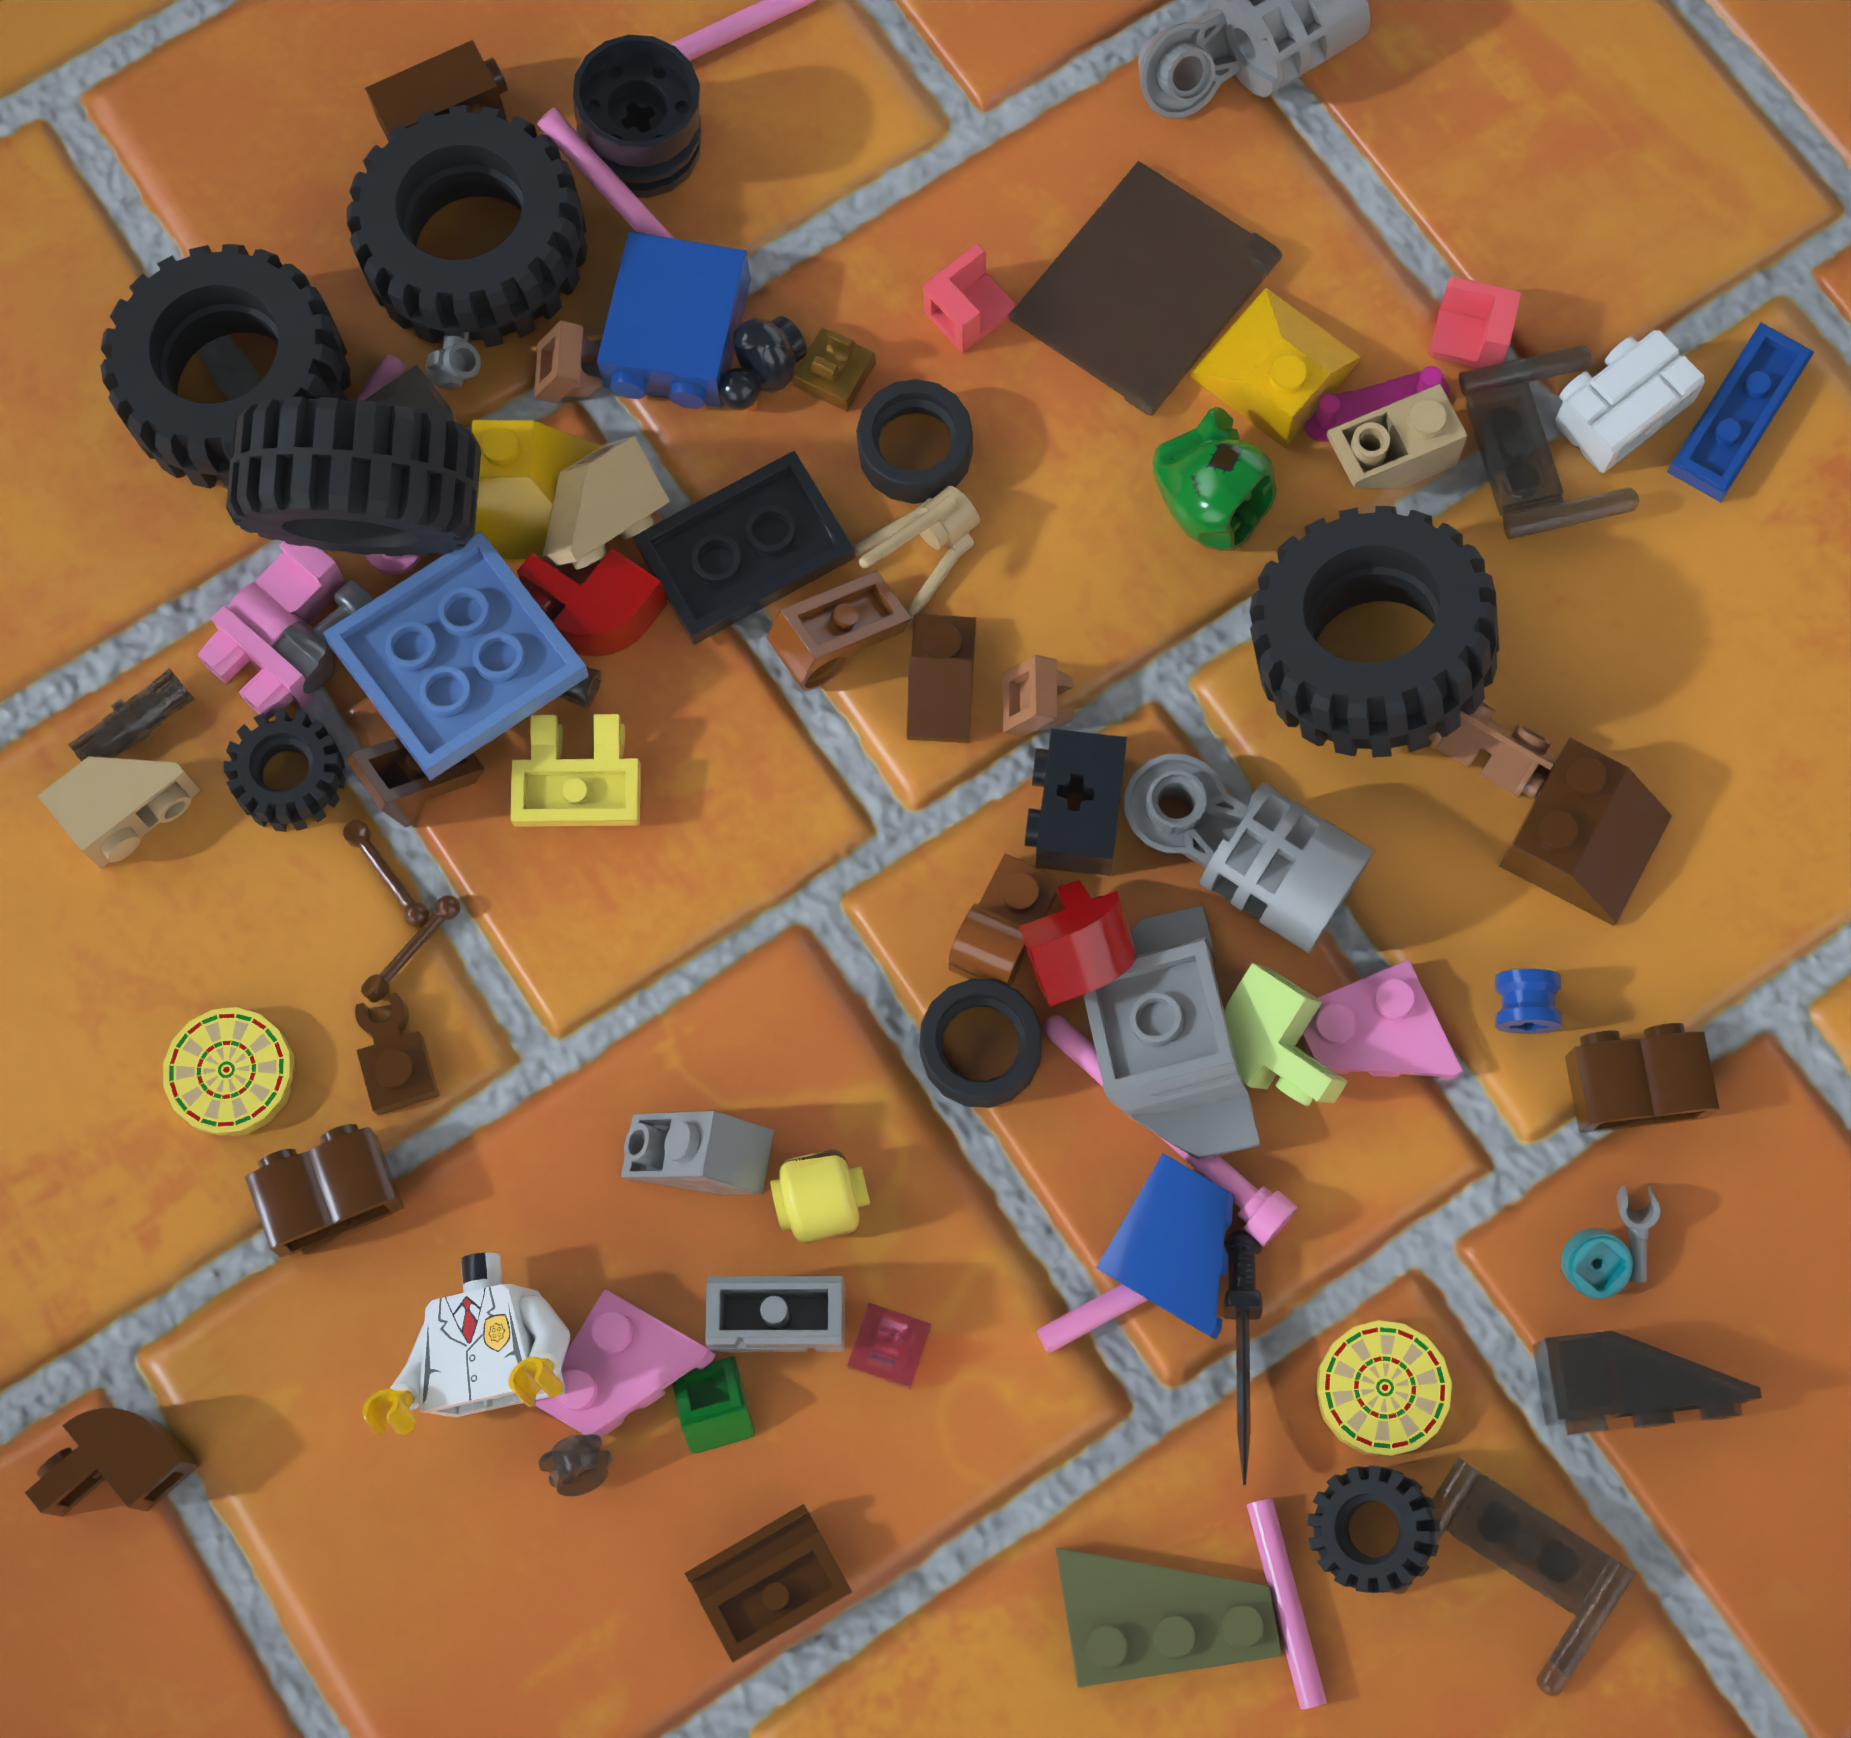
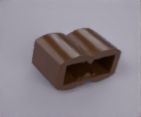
M1668 1023L1645 1029V1038L1621 1040L1620 1033L1616 1030L1594 1032L1580 1037L1581 1045L1574 1047L1565 1056L1579 1133L1703 1119L1720 1109L1705 1033L1685 1032L1683 1023Z
M357 1124L336 1127L324 1133L320 1137L321 1144L308 1152L297 1154L295 1149L276 1151L259 1160V1169L245 1176L270 1250L279 1257L306 1250L342 1232L368 1225L404 1208L379 1138L370 1127L359 1129Z

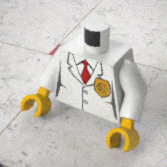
M476 1253L461 1258L463 1293L429 1302L425 1308L424 1324L405 1367L390 1389L380 1390L368 1398L363 1406V1416L376 1435L383 1434L388 1423L397 1434H407L415 1428L416 1419L411 1410L419 1407L420 1412L456 1418L525 1403L530 1408L535 1405V1400L565 1394V1384L561 1368L570 1342L569 1329L548 1301L537 1290L514 1284H503L500 1254Z

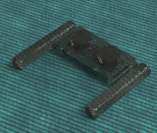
M1575 346L1459 373L1460 390L1467 400L1466 409L1499 515L1503 516V527L1508 539L1629 513L1638 507V494L1629 487L1565 502L1562 498L1564 492L1529 382L1589 368L1593 357L1587 346Z
M1458 1457L1432 1498L1436 1509L1432 1510L1435 1520H1440L1441 1533H1435L1434 1544L1438 1543L1446 1530L1459 1541L1575 1615L1536 1679L1537 1686L1543 1693L1549 1696H1558L1565 1688L1636 1572ZM1410 1586L1404 1589L1392 1590L1391 1592L1401 1595L1406 1593Z

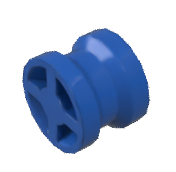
M1513 969L1496 974L1495 990L1502 996V1008L1496 1013V1028L1503 1032L1516 1034H1539L1559 1030L1562 1027V1013L1555 1007V994L1561 989V975L1558 972L1545 969Z

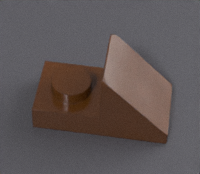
M914 614L911 657H909L907 740L969 743L976 617Z
M399 738L352 752L346 760L378 807L404 827L413 824L428 799L476 783L485 769L476 755L472 753L430 781Z

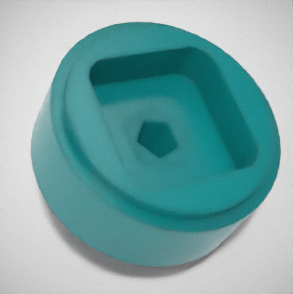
M1589 1228L1576 1233L1566 1243L1561 1255V1268L1566 1280L1578 1292L1590 1298L1603 1299L1617 1294L1626 1286L1632 1274L1633 1259L1626 1244L1613 1233L1601 1228Z

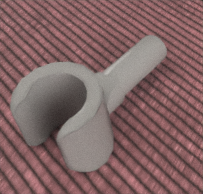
M1625 1185L1620 1187L1616 1195L1620 1217L1625 1225L1628 1226L1630 1252L1633 1259L1631 1282H1647V1239L1649 1238V1228L1655 1225L1661 1212L1655 1191L1651 1186H1648L1649 1202L1642 1210L1633 1211L1627 1208L1628 1193Z

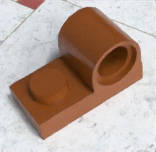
M877 570L781 609L768 633L767 640L801 689L809 691L826 684L836 677L846 667L855 652L904 632L912 618Z
M1004 853L979 904H974L960 926L950 950L949 970L969 980H997L1011 987L1028 954L1019 926L1047 916L1058 895L1056 888L1062 886V879Z

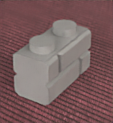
M707 1276L705 1337L706 1345L712 1352H807L809 1348H815L817 1352H845L846 1285L842 1276Z

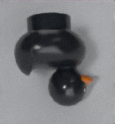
M778 316L772 321L754 318L743 322L734 331L733 345L741 368L731 369L721 377L719 385L720 400L724 405L733 410L747 409L754 411L758 406L757 399L760 390L773 393L784 389L791 382L796 363L802 360L807 353L803 335L792 321L783 316Z

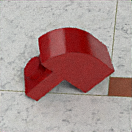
M613 548L607 552L582 585H579L533 553L528 556L517 570L523 586L548 618L553 621L552 623L574 651L583 656H606L628 648L643 636L668 604L662 582Z
M1080 879L1056 888L1062 911L1019 926L1038 985L1049 1006L1084 995L1111 983L1123 975L1135 962L1137 950L1117 891L1091 898Z

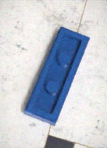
M1760 322L1667 472L1721 503L1814 351Z

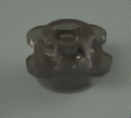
M574 1435L559 1441L551 1451L542 1455L538 1460V1465L541 1471L550 1473L548 1477L550 1485L556 1487L560 1495L571 1497L586 1494L599 1487L608 1477L607 1467L612 1462V1456L610 1451L601 1450L600 1447L603 1445V1442L599 1435Z

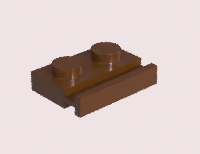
M804 1504L685 1573L733 1663L853 1593Z

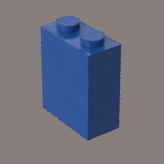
M628 231L597 358L604 388L611 389L617 395L630 399H641L645 395L668 398L673 403L690 409H699L704 407V405L722 407L723 403L719 397V385L721 377L731 369L735 351L733 345L734 331L741 325L751 281L746 250Z

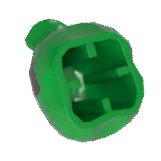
M1214 407L1209 409L1197 428L1160 444L1155 450L1152 466L1162 497L1174 519L1187 536L1207 548L1220 551H1234L1249 539L1258 523L1270 510L1275 499L1277 487L1271 460L1261 448L1247 441L1239 440L1237 429L1232 428L1234 419L1224 409Z

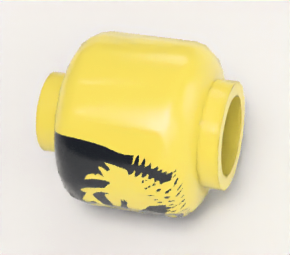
M836 1149L788 1159L780 1167V1178L770 1180L781 1231L792 1230L794 1237L802 1243H811L855 1231L860 1221L858 1207L870 1205L862 1166L849 1168L845 1156Z

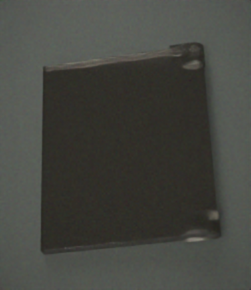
M1138 161L1011 311L1009 320L1124 396L1125 401L1143 413L1153 416L1255 289L1282 259V253L1274 244L1255 232L1251 234Z

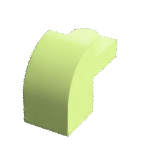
M1252 963L1224 1011L1239 1075L1243 1083L1251 1088L1268 1089L1276 1075H1279L1280 1078L1276 1083V1087L1299 1103L1309 1106L1313 1099L1317 1102L1335 1103L1348 1081L1295 1046L1323 1002L1272 968Z

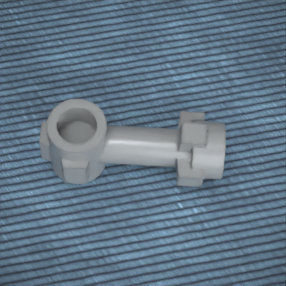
M465 332V339L457 336L446 337L444 334L443 349L428 354L425 362V372L428 379L434 385L451 391L461 387L464 380L478 375L481 367V358L477 349L468 343L469 332Z

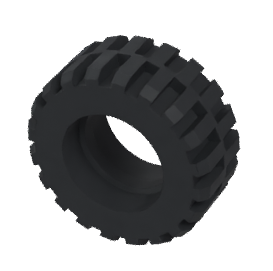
M469 105L450 106L449 114L435 116L434 111L431 110L417 115L418 123L407 129L403 124H400L386 134L389 143L385 147L381 148L375 145L363 160L367 173L358 172L354 176L349 191L353 201L347 206V226L352 235L350 238L351 245L368 285L379 305L386 307L393 321L403 329H411L413 326L418 338L433 344L439 343L441 336L444 337V334L446 337L457 336L465 339V332H469L468 343L471 344V341L483 340L486 348L504 344L502 336L517 331L521 338L535 331L534 321L543 315L547 320L551 319L563 307L559 295L561 292L566 295L574 292L580 280L577 267H581L586 261L587 243L584 234L587 228L567 161L561 159L559 148L547 135L539 134L537 136L535 125L520 116H514L510 122L507 121L504 110L482 107L481 113H471ZM475 196L494 197L509 202L522 211L518 224L510 236L498 247L481 256L463 260H448L429 255L416 247L419 235L428 220L441 208L454 201Z
M223 244L222 252H212L208 245L189 249V257L176 261L172 255L157 263L160 270L151 277L147 278L142 274L129 286L133 293L128 301L120 299L115 305L110 318L116 327L115 329L107 328L104 331L101 351L107 358L104 359L100 368L103 383L110 392L108 398L136 442L150 459H156L164 471L176 478L187 475L193 485L209 489L215 487L217 480H222L228 489L234 420L246 406L252 403L259 404L262 400L268 399L286 400L287 397H304L306 399L331 397L348 401L343 390H346L351 385L350 367L345 358L347 354L346 347L317 288L312 287L306 275L293 264L282 265L278 255L263 249H256L253 256H250L244 245ZM247 332L268 336L278 341L277 354L269 372L258 385L244 395L226 402L210 404L192 402L178 396V384L184 367L200 348L212 340L228 334Z
M287 397L286 400L280 401L276 399L262 400L259 404L252 403L246 406L234 420L226 509L235 525H239L242 530L249 533H258L263 538L281 540L287 544L297 546H310L327 551H347L353 554H385L386 556H429L433 553H452L454 549L461 550L475 533L481 450L474 434L469 429H464L462 424L455 421H445L442 419V416L429 412L420 413L412 411V408L380 405L376 404V402L365 400L346 401L331 397H320V399Z
M1376 506L1375 513L1359 514L1357 507L1339 511L1340 519L1326 523L1323 517L1305 526L1306 536L1298 540L1295 536H1292L1277 549L1279 563L1270 561L1264 566L1258 577L1259 590L1251 598L1249 612L1252 626L1250 627L1261 684L1267 699L1275 703L1277 715L1288 727L1296 728L1300 724L1302 738L1317 746H1323L1326 740L1332 741L1335 753L1356 756L1357 749H1372L1373 758L1391 757V748L1407 745L1409 752H1413L1429 746L1428 736L1436 732L1441 737H1447L1461 726V711L1467 715L1475 713L1485 699L1484 687L1493 683L1497 670L1499 636L1496 590L1492 575L1485 572V560L1475 546L1469 544L1463 546V536L1459 531L1446 523H1442L1436 528L1433 526L1431 515L1416 510H1410L1409 515L1404 516L1397 514L1396 507ZM1389 601L1404 604L1418 610L1434 624L1430 633L1415 648L1397 658L1382 662L1360 663L1345 660L1329 653L1316 642L1322 630L1333 618L1351 607L1368 602Z

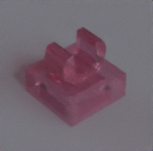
M868 1303L847 1364L848 1369L911 1390L932 1329V1324Z

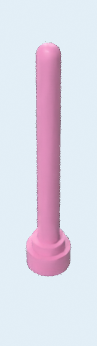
M1054 1015L1049 1017L1043 1026L1046 1037L1103 1087L1094 1044L1062 1016ZM1161 1138L1205 1178L1234 1195L1233 1203L1241 1209L1238 1216L1247 1223L1243 1229L1263 1247L1279 1233L1297 1211L1298 1207L1279 1190L1271 1193L1265 1186L1258 1190L1220 1155L1196 1159Z

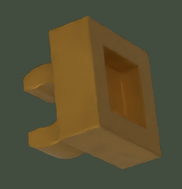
M822 327L794 373V387L847 412L876 364L875 352L856 344L854 340L838 332L829 331Z

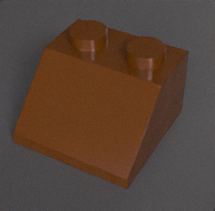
M1570 737L1547 775L1499 867L1614 926L1672 815L1629 767Z

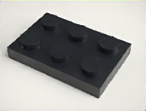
M795 450L633 536L635 545L652 575L662 582L665 596L693 645L855 559L854 547Z

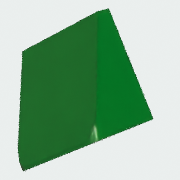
M735 1356L712 1362L702 1370L695 1367L672 1383L681 1428L692 1453H701L754 1436V1427Z

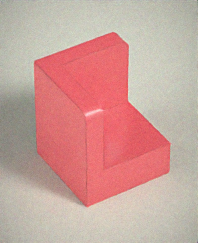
M979 244L973 245L923 284L924 313L962 354L1015 312V303L986 273V252Z
M1450 277L1440 304L1429 355L1435 359L1499 373L1510 345L1522 292L1463 278Z

